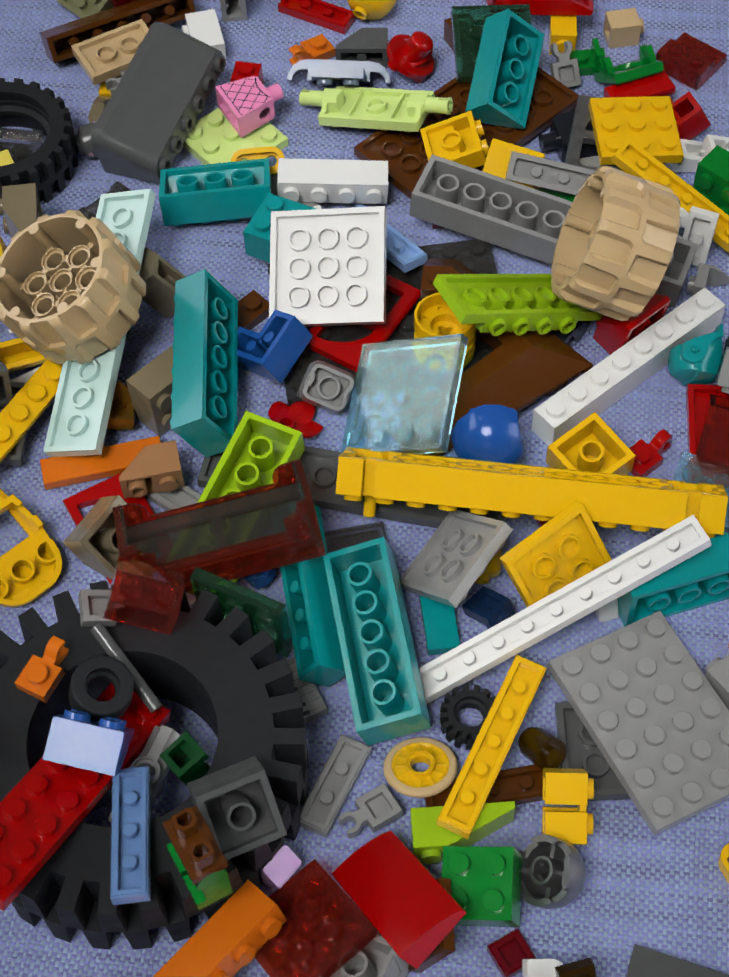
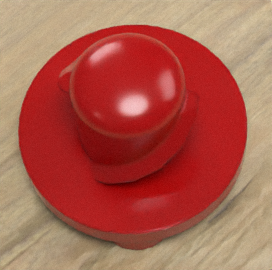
M416 31L411 36L405 34L395 35L389 41L386 48L389 68L412 78L416 82H422L434 69L432 39L422 31Z

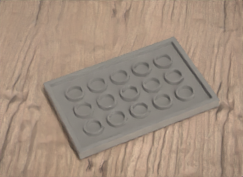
M661 611L548 662V670L654 836L729 799V710Z

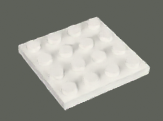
M386 207L271 211L269 318L276 309L295 316L305 327L386 324Z

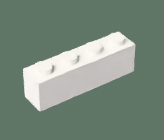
M278 158V196L295 202L387 204L388 161Z

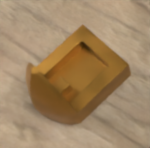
M118 381L116 382L107 429L134 430V408L129 390L126 385Z

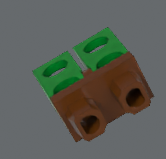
M197 805L192 808H186L172 815L171 819L163 822V827L171 843L166 845L167 850L198 910L233 893L228 873L225 869L228 867V863Z

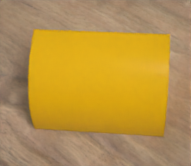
M20 338L0 343V361L6 365L8 373L41 365L46 360L42 354L33 350Z

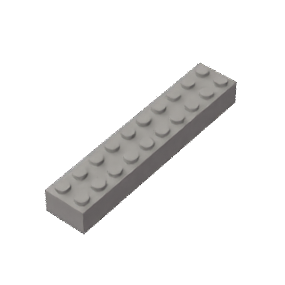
M432 154L411 193L409 215L552 265L559 233L572 201ZM678 237L670 264L655 293L668 296L671 299L669 306L675 307L698 247V244Z

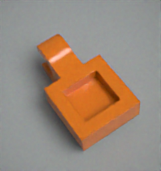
M323 34L300 42V45L290 47L289 52L294 57L290 58L289 62L294 65L298 61L305 59L328 60L335 57L336 48Z
M53 635L45 647L42 658L34 654L14 682L16 688L47 703L65 675L63 668L59 667V665L69 652V648L64 646L66 641Z

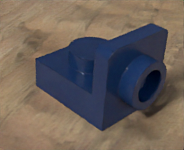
M485 586L462 605L465 615L486 625L488 629L516 614L509 598Z

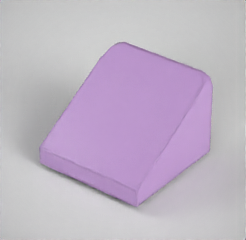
M283 845L272 860L262 869V880L266 887L281 888L301 866L302 861L288 846Z

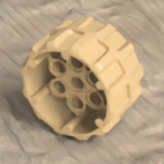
M609 166L597 168L595 173L587 177L582 184L560 230L551 266L552 292L562 301L619 321L628 320L630 316H638L656 293L670 264L680 228L679 209L681 204L679 198L674 195L670 188Z
M67 210L66 213L52 216L48 214L42 215L23 231H18L10 239L11 243L0 257V321L33 350L38 351L47 360L55 364H63L66 361H77L79 364L88 363L95 356L108 349L112 351L120 345L122 337L132 325H136L140 318L138 312L142 297L146 296V282L138 274L141 267L137 258L99 218L92 217L88 220L78 210Z

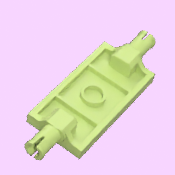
M336 86L335 89L325 88L323 91L302 89V92L299 94L301 106L321 107V112L318 115L320 126H331L334 128L350 127L356 129H380L382 131L418 132L429 113L450 115L453 110V99L451 97H435L434 91Z

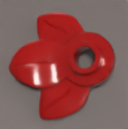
M277 401L269 408L268 417L270 420L302 432L304 438H312L323 430V426L312 421L316 411L315 406L305 401L295 402L291 406L282 401Z

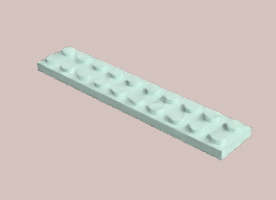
M151 189L101 194L96 218H99L137 258L141 267L156 194ZM127 333L122 337L120 345L112 351L108 349L95 356L91 362L79 364L77 361H66L63 363L43 453L48 457L102 454Z

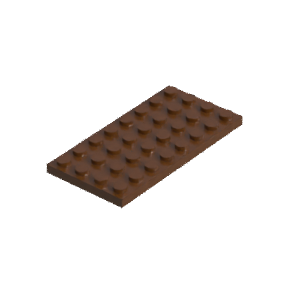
M476 64L434 92L435 97H451L453 99L451 114L429 113L421 128L465 113ZM538 67L525 128L516 129L482 123L485 135L480 138L481 140L486 139L489 147L493 138L522 146L550 126L554 116L569 112L575 108L579 95ZM379 129L354 147V155L360 160L388 161V182L411 199V193L428 163L420 130L418 132H405L396 130L382 131ZM484 165L479 166V167L474 168V169L483 171Z

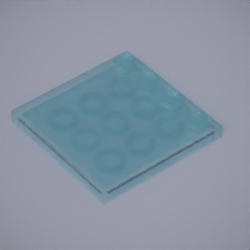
M461 333L363 344L340 452L344 453L347 447H356L382 452L385 450L414 454L446 453L448 451L468 338Z

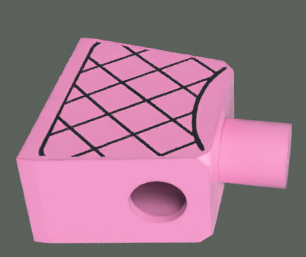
M256 76L215 87L217 105L240 137L249 134L275 117L274 102L284 97L278 83L265 88Z

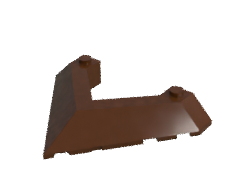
M429 258L423 265L420 288L421 299L438 292L433 285L437 274L475 273L455 259ZM476 328L475 335L484 343H487L494 351L437 392L406 391L402 452L443 456L444 452L453 448L451 429L454 428L460 418L469 412V409L481 405H503L519 412L536 402V399L540 396L548 395L568 383L569 378L581 371L582 373L587 372L593 367V364L551 332L540 335L537 331H527L519 336L514 332H504L499 336H492L490 332L481 333Z

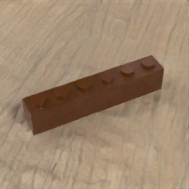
M135 0L39 33L47 57L56 63L74 57L72 45L142 19L150 29L154 22L171 24L185 19V14L194 13L196 10L193 0Z

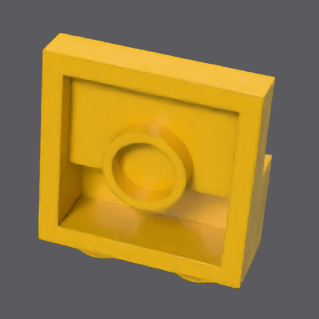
M472 111L420 129L428 161L433 154L471 168H477L485 164L489 146L486 139L481 140L480 138L485 135L481 120L475 121Z

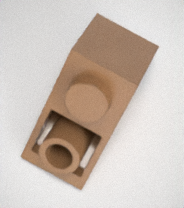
M176 440L147 445L140 451L119 476L124 499L131 497L139 498L146 494L162 491L171 492L185 487Z

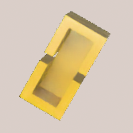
M543 768L542 799L545 800L544 803L551 805H578V807L542 806V835L547 834L557 837L571 844H587V835H593V813H587L588 799L594 798L593 778H588V773L585 769Z

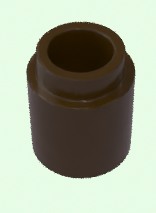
M530 727L525 729L519 737L518 744L522 755L542 770L543 768H558L563 763L566 756L565 744L545 729Z

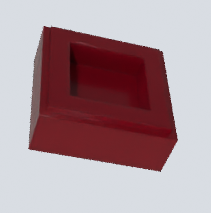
M518 928L489 944L486 949L503 977H513L522 972V959H536Z

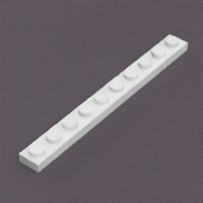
M693 514L419 667L426 704L712 546L710 538Z

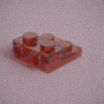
M685 32L677 40L671 38L656 52V60L663 62L664 71L668 76L696 91L726 63L727 54Z

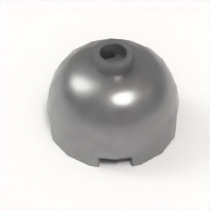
M547 834L534 836L531 838L533 842L528 845L524 852L519 851L522 854L521 892L525 897L524 901L544 909L564 907L575 900L583 889L586 878L585 864L579 851L566 840Z

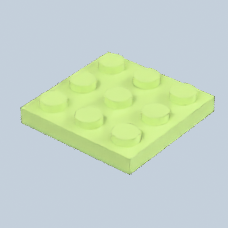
M218 107L194 122L193 129L188 133L183 147L203 165L231 162L232 155L240 149L273 146L282 150L288 146V138L270 122L240 137Z

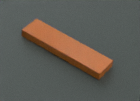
M160 436L105 446L102 449L101 455L40 459L45 490L120 474L145 446L161 443Z

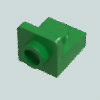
M592 38L591 49L575 50L569 56L570 59L577 58L580 76L594 75L593 72L598 71V58L605 56L604 47H600L598 38Z

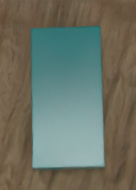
M419 595L428 656L445 654L459 646L460 642L454 607Z

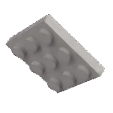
M459 510L450 511L400 578L401 587L405 591L456 608L467 597L469 589L477 578L486 571L488 563L496 552L505 545L506 539L513 529L504 521Z

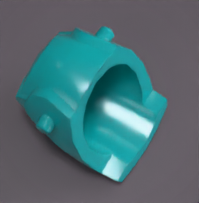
M723 324L717 326L713 333L695 337L671 348L668 357V369L675 379H678L686 386L687 384L708 385L715 379L722 363Z

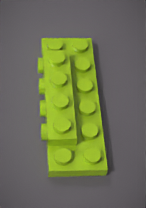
M437 274L433 282L442 299L447 303L461 324H475V327L481 333L490 332L492 336H499L504 332H514L519 336L527 331H537L540 335H544L551 330H560L562 334H567L574 330L578 321L601 320L603 316L594 311L562 301L552 292L551 274Z

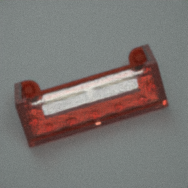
M301 459L279 465L272 474V484L149 515L147 509L137 503L114 507L113 515L119 556L127 580L128 578H145L152 599L157 600L161 598L166 580L183 583L185 592L326 555L315 506Z

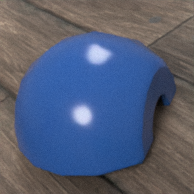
M481 405L471 408L451 429V442L458 458L516 464L525 454L518 413L515 409L503 405Z

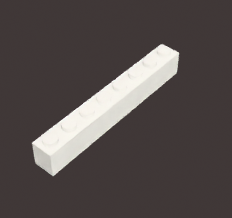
M704 287L536 407L533 411L531 431L549 446L594 412L598 415L667 366L671 348L695 337L712 333L721 324L726 304Z

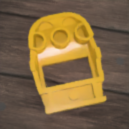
M0 489V515L8 510L29 536L0 557V606L16 608L31 603L56 583L62 570V557L53 539L49 538L43 528V522L37 515H32L13 494L7 496Z

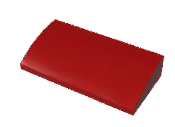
M391 830L360 847L332 873V876L397 955L416 969L467 913Z

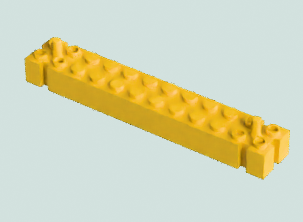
M347 447L344 453L342 452L338 456L336 494L344 495L343 499L349 501H362L364 496L363 516L375 517L376 503L394 504V500L406 501L407 506L423 508L425 504L438 505V509L444 511H456L457 507L470 508V512L474 514H489V510L501 511L502 516L509 518H519L521 514L534 515L533 519L549 521L577 500L584 505L591 521L598 522L600 527L617 528V524L630 525V529L635 531L647 532L650 531V527L662 528L665 531L694 514L710 539L714 538L715 534L724 535L728 495L723 485L685 483V481L385 450L383 452L372 451V449Z

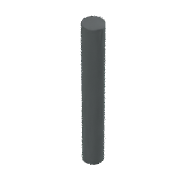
M100 622L92 627L90 632L107 655L123 662L130 670L134 681V691L151 714L163 706L103 624Z

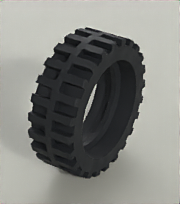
M0 78V128L25 127L47 136L45 142L32 155L13 164L0 166V198H2V186L36 183L40 201L44 200L47 203L53 199L52 194L55 191L61 193L66 188L65 180H72L75 175L73 167L78 166V148L75 142V133L69 109L65 108L61 97L55 98L53 90L48 87L41 90L40 84L32 81L30 84H24L23 79L14 78V82H6L5 78Z

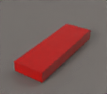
M281 0L278 4V12L344 35L356 20L353 11L322 0Z

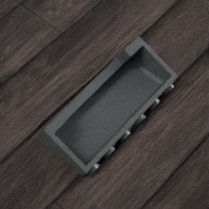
M154 22L151 25L92 131V146L105 172L160 184L161 169L172 168V163L177 154L181 152L183 143L188 133L192 131L196 118L203 111L209 94L213 92L219 75L225 69L226 59L220 50L166 23Z

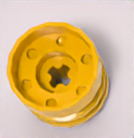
M439 292L424 297L417 304L414 311V352L416 358L427 368L440 372L455 371L465 367L472 360L475 353V324H461Z

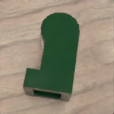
M187 731L159 755L186 786L187 783L206 776L211 767L206 761L209 756Z

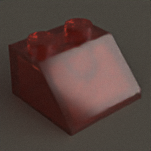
M118 556L103 618L170 635L179 616L185 588L184 573Z

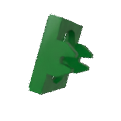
M645 44L640 46V59L613 66L610 57L598 58V71L593 72L594 79L600 83L618 85L662 72L664 70L663 62L656 60L652 46Z

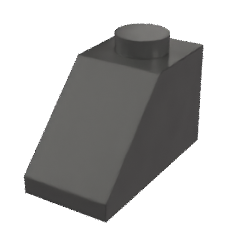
M388 28L359 29L336 45V60L373 61L388 69L386 51Z

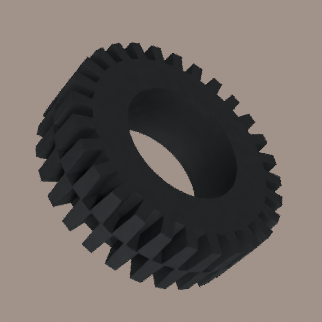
M128 578L126 604H116L118 621L115 626L104 627L157 698L170 700L187 707L200 716L214 731L218 738L217 748L211 767L206 775L256 756L265 769L287 833L284 837L295 841L301 827L300 804L304 805L308 797L307 769H309L303 705L300 692H295L293 673L286 658L280 661L277 660L274 641L264 629L253 636L249 615L238 607H235L224 618L217 595L202 590L190 609L183 583L166 580L159 603H154L145 578ZM106 580L90 583V590L110 589ZM68 590L52 596L58 620L57 623L48 627L33 607L18 616L25 641L22 645L16 643L0 630V802L43 757L53 716L64 714L65 710H71L68 693L72 674L78 665L90 657L108 656L90 632L92 627H81L80 613ZM54 635L66 641L64 646L69 648V652L59 665V667L63 668L65 675L47 703L17 689L14 682L33 654L40 658L43 657L45 647ZM102 679L91 681L87 688L89 696L96 700L111 683ZM190 796L172 811L151 820V901L120 905L112 904L110 899L112 827L81 822L12 901V905L19 916L34 927L43 918L53 936L71 943L76 930L80 929L92 948L110 950L113 933L123 932L133 950L151 948V929L165 926L174 943L190 938L189 918L204 911L209 920L227 902V897L231 894L198 910L167 850L166 845L171 843L162 823L171 819L172 815L186 808L194 807V802ZM284 837L226 860L228 867L225 869L228 873L233 893L248 879L260 889L259 870L261 867L264 868L284 845Z

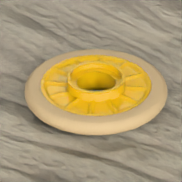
M426 737L410 738L398 743L388 752L383 764V772L388 784L397 792L415 798L431 797L443 792L453 783L458 771V762L453 751L444 743ZM419 762L430 766L423 772H417L411 768Z

